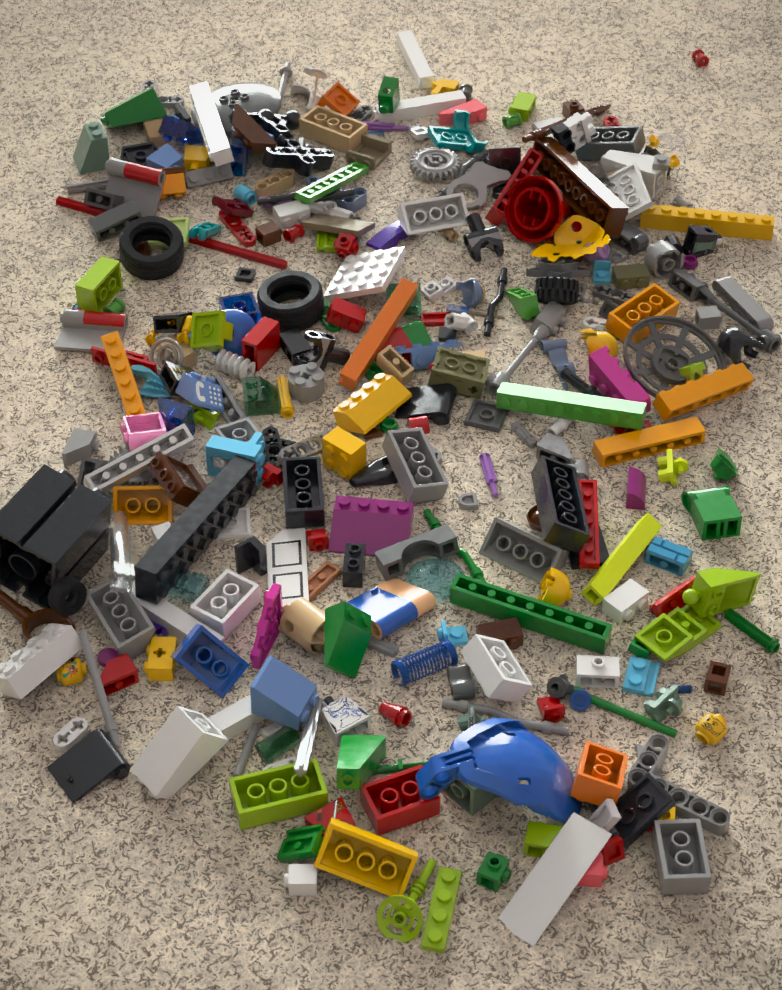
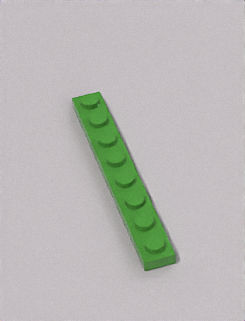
M355 161L297 191L295 199L300 200L303 204H310L368 173L369 166Z

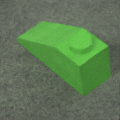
M522 287L504 290L520 317L525 320H531L540 314L537 294Z

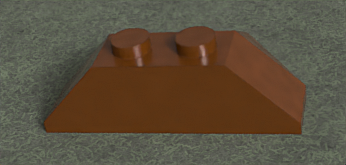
M236 104L232 120V133L234 137L239 138L245 148H249L254 154L264 157L266 148L277 147V143Z

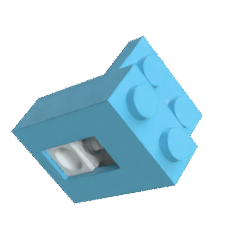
M255 432L249 442L213 435L205 445L208 476L216 477L231 459L238 455L256 462V470L258 471L256 485L258 486L260 481L263 480L261 476L265 472L263 466L266 464L263 433Z

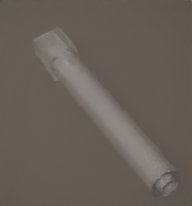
M115 511L111 514L109 525L111 557L110 590L131 594L135 578V568L131 562L128 516L122 511Z

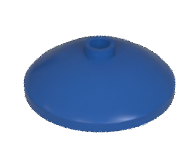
M236 309L223 310L226 312V321L233 324L234 330L232 341L224 340V349L227 352L230 351L233 354L242 356L241 340L256 324L243 311ZM220 351L212 352V353L217 357V355H218V353H219Z

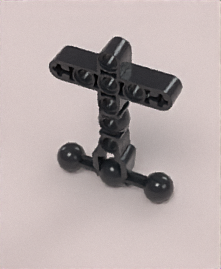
M232 109L229 114V120L231 124L233 120L234 109ZM262 109L259 112L247 113L265 132L274 135V141L277 143V147L266 148L262 162L264 166L294 169L303 177H309L312 169L329 170L335 156L333 151L329 149L304 148L288 131V129L295 130L299 128V119L301 118L299 112L291 110L286 112L285 115H276L269 109Z

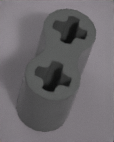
M467 664L447 666V677L452 699L455 701L474 699L475 690L470 667Z

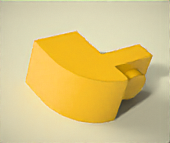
M451 79L436 80L432 83L430 95L459 91L460 81Z

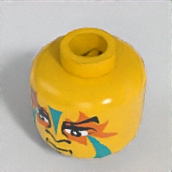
M72 657L56 670L58 682H62L64 686L82 683L84 680L83 676L87 675L86 663H81L79 657Z

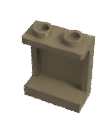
M364 132L361 135L362 143L354 151L349 149L346 151V163L351 164L356 161L369 166V170L374 171L391 154L392 140Z

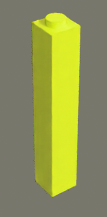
M649 513L639 519L580 593L595 606L602 602L603 598L609 595L661 529L662 525Z

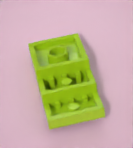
M685 605L681 609L676 607L667 615L662 613L635 634L634 638L663 662H666L696 647L721 629L722 623L712 616L700 618L690 605Z

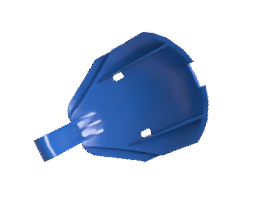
M491 718L467 729L452 742L450 751L431 757L417 772L415 777L419 794L423 799L435 798L446 786L458 778L465 784L491 792L516 806H526L534 813L545 815L565 824L573 812L579 815L582 809V802L570 796L574 775L566 762L549 744L531 733L520 721L513 719ZM518 780H527L528 784H519Z

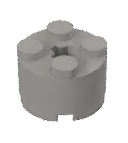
M659 241L646 248L644 263H646L648 270L652 274L664 280L670 278L672 270L682 268L684 258L668 241Z
M309 362L289 368L288 389L290 397L304 403L314 402L321 398L325 392L324 372L316 363Z

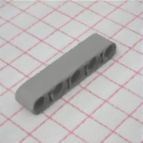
M731 276L713 281V290L738 315L761 331L774 328L772 317Z

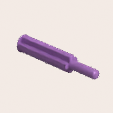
M362 121L368 124V130L408 131V126Z
M482 453L479 456L485 481L487 485H490L492 495L496 498L498 497V491L495 483H498L492 460L489 453Z

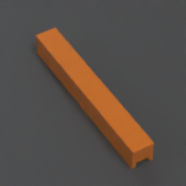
M405 278L401 279L339 375L342 377L338 384L353 392L355 391L417 295L418 283Z

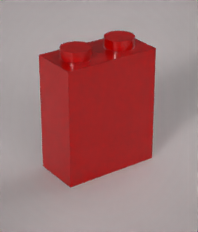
M265 316L241 340L242 356L244 359L248 358L251 362H255V371L259 372L281 348L279 321Z

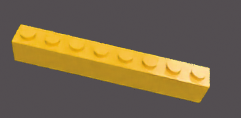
M654 205L641 212L639 228L687 232L689 225L710 226L721 236L772 241L774 216Z

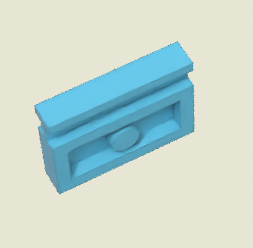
M630 656L622 691L653 697L661 662L652 663L648 659Z

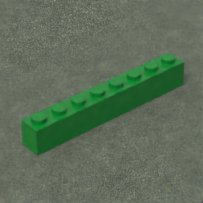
M457 573L450 586V603L499 620L517 617L520 626L590 651L604 655L611 640L612 624Z

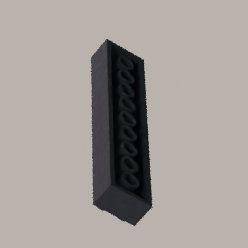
M235 455L134 566L135 597L157 605L167 596L170 589L177 585L179 579L188 572L190 566L198 561L199 556L208 549L211 542L216 540L219 533L228 526L232 517L235 518L237 516L239 508L245 507L249 498L256 494L258 471L256 470L255 461Z

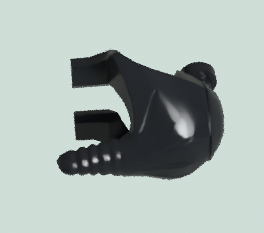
M727 328L720 333L717 339V345L722 354H726L735 365L743 362L748 370L751 365L741 360V348L744 346V354L754 359L759 352L753 348L765 349V344L754 339L739 328Z

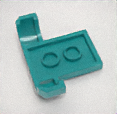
M465 110L454 111L453 128L428 126L427 129L431 140L439 149L445 148L454 151L465 150L467 153H480L486 148L488 141L480 142L476 140L469 128L471 114Z

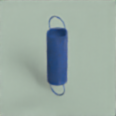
M679 686L678 694L692 693V687L696 686Z

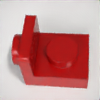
M325 528L305 531L309 551L319 552L329 548V537L326 534Z
M549 696L537 699L536 703L543 722L550 721L555 723L564 719L565 705L560 703L559 698Z

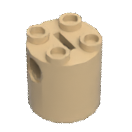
M303 597L291 604H285L282 608L283 615L278 630L311 654L317 655L325 649V612Z

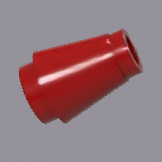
M383 702L379 707V713L397 727H406L411 720L412 714L407 707Z

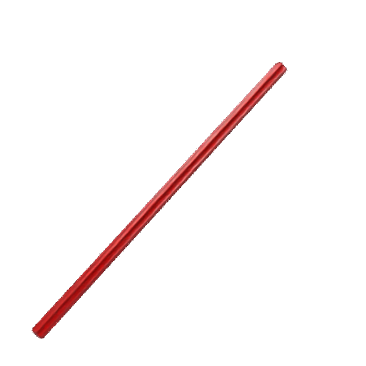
M62 196L56 198V205L97 216L108 211ZM198 235L193 239L189 238L188 243L285 270L288 266L287 260L206 238L204 241L198 240Z

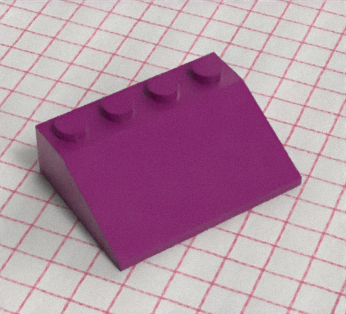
M336 495L328 552L345 554L346 543L366 544V556H375L374 552L409 539L414 517V502Z

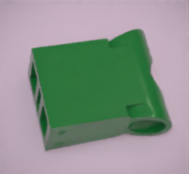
M729 486L684 491L682 493V504L691 514L702 541L740 535L742 515L730 495Z

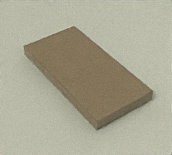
M317 214L301 222L305 229L336 234L350 233L355 237H359L375 228V222L326 214Z

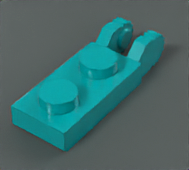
M204 222L193 226L189 230L188 236L193 239L198 234V240L204 241L208 236L221 232L222 226Z

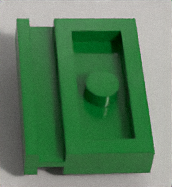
M322 824L287 830L286 834L288 836L283 839L277 859L280 862L286 863L317 857L323 840L321 835L322 832H326V828Z

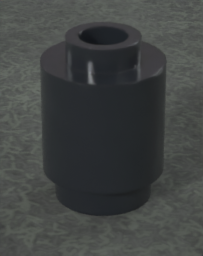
M668 235L664 238V241H668L681 254L683 253V246L677 236Z

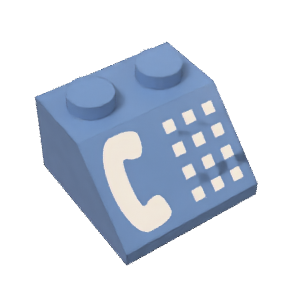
M183 372L175 393L194 405L223 413L222 388L215 383L216 380L209 376L202 378L200 374L191 372V374Z

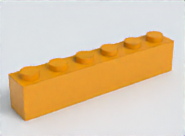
M115 331L101 336L127 416L147 414L119 332Z
M743 362L737 365L732 364L726 369L716 370L713 374H705L699 379L689 380L681 386L676 385L668 391H660L652 405L663 421H667L748 389L754 381V377Z
M691 417L594 440L592 453L602 468L664 453L668 449L676 450L704 443L706 430L697 417Z

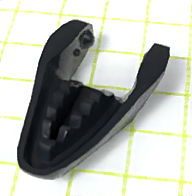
M387 456L375 459L355 473L349 483L354 487L367 485L383 486L398 483L394 471L385 468V465L390 463Z

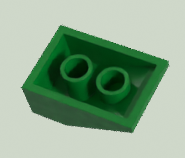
M345 601L325 608L324 666L350 679L356 678L371 637V615Z

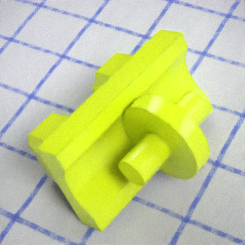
M668 449L666 450L667 456L657 457L660 469L658 470V477L660 482L670 481L671 485H678L677 473L683 474L689 468V463L681 457L674 459L673 450Z

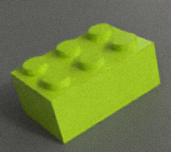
M101 256L85 275L76 282L75 291L78 308L101 312L123 288L120 261Z

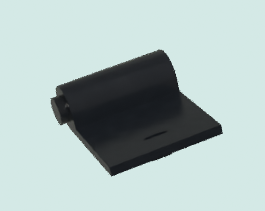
M444 383L406 388L411 392L412 397L397 408L395 418L405 419L426 415L431 416L432 421L437 425H447L449 423L457 395V388L453 384Z
M102 729L90 732L47 767L72 803L83 798L109 776L114 780L124 779L128 776L131 768L128 761Z

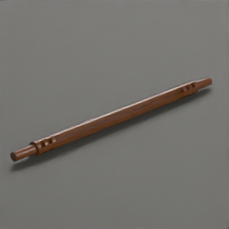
M611 104L598 105L579 114L582 115L588 112L593 118L603 114ZM568 118L530 132L529 135L522 137V142L536 141L551 135L550 127L554 124L560 125L567 121Z

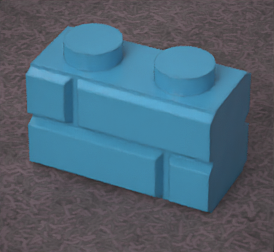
M655 537L647 549L645 563L682 577L691 563L693 550L688 549L686 546L674 544L667 539Z

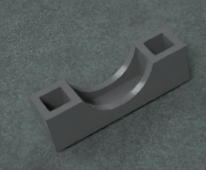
M446 524L378 550L374 554L377 567L387 581L405 574L406 565L414 558L430 555L443 559L458 553L459 548L457 537Z

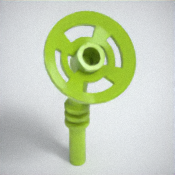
M428 859L419 878L414 880L409 889L410 894L408 897L393 895L386 898L379 905L376 921L379 930L386 938L396 939L403 943L414 939L421 931L423 915L416 901L418 897H422V893L427 888L426 883L437 864L436 860ZM399 901H404V905H400ZM390 903L392 906L387 912V918H384V910ZM395 909L396 912L394 913L393 917H391L392 910ZM411 917V922L407 925L406 922ZM415 917H417V925L411 932L410 928L414 924ZM392 924L395 928L402 929V935L393 933L388 929V926Z

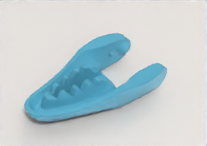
M141 365L131 366L133 375L145 379V383L141 391H139L141 398L173 397L169 395L160 377L152 370Z

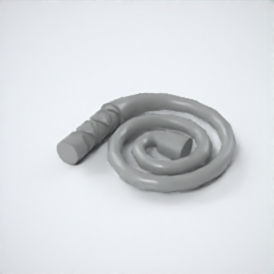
M163 338L153 344L149 352L148 361L154 362V351L159 344L170 342L178 348L180 353L178 364L182 365L184 353L177 341L171 338ZM166 344L159 349L157 363L161 369L164 366L161 362V354L164 349H166L164 362L171 358L173 352L174 359L171 362H177L178 351L173 345ZM157 368V374L159 376L161 370Z

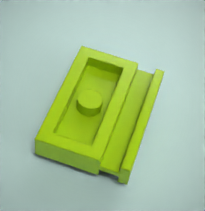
M317 230L316 252H319V250L336 252L334 241L338 238L339 234Z

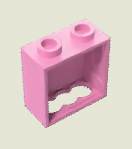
M160 412L123 416V423L120 424L124 444H128L129 450H134L166 433V427Z

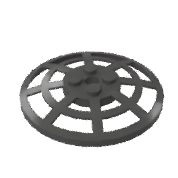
M658 315L642 319L630 329L624 340L623 359L628 372L634 381H637L649 395L655 398L660 391H668V384L679 386L685 384L684 382L687 379L684 375L681 376L680 368L693 363L704 362L706 369L703 370V375H708L705 360L714 357L718 369H726L724 356L710 335L697 325L678 317ZM668 324L682 329L679 336L658 334L655 325ZM648 326L651 336L646 338L640 346L631 340L637 331ZM688 332L701 339L710 350L701 354L695 346L685 340ZM661 340L674 341L676 344L675 346H663ZM651 342H654L657 348L653 354L644 350ZM628 346L637 352L636 363L638 369H633L629 362ZM682 346H685L687 349H689L695 356L690 358L689 355L681 349ZM641 355L650 360L651 368H643ZM668 363L674 364L675 367H671ZM655 374L662 380L660 386L653 382L648 375ZM638 376H643L650 385L658 390V393L648 387Z

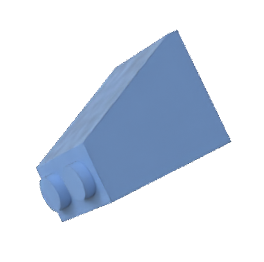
M271 655L268 656L250 685L252 714L298 731L302 724L308 721L311 708L316 707L319 700L316 684Z

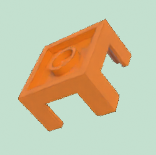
M337 81L321 97L317 105L322 107L327 105L332 111L348 116L361 101Z

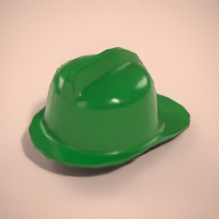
M718 448L717 455L710 464L714 471L713 477L728 481L736 475L739 476L738 469L733 460L725 451Z

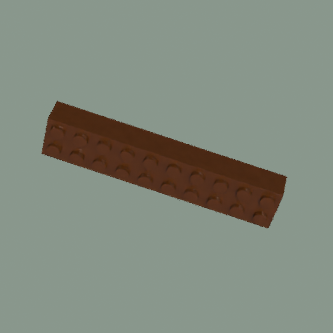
M546 136L534 141L533 149L543 155L534 172L538 176H543L553 181L561 190L567 204L578 215L596 222L605 231L603 238L607 234L610 238H620L629 208L553 137Z

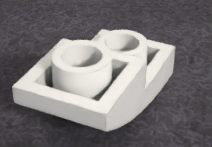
M446 276L437 283L432 280L420 288V291L430 300L457 290L456 282L449 276Z

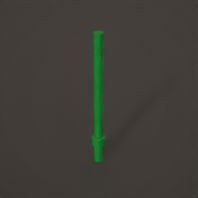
M574 686V687H575V690H577V689H583V688H580V687H578V686ZM590 694L591 704L672 738H675L678 733L676 729Z

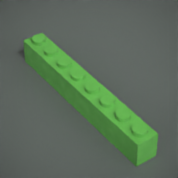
M507 382L501 383L496 396V408L637 430L642 429L646 419L647 403Z

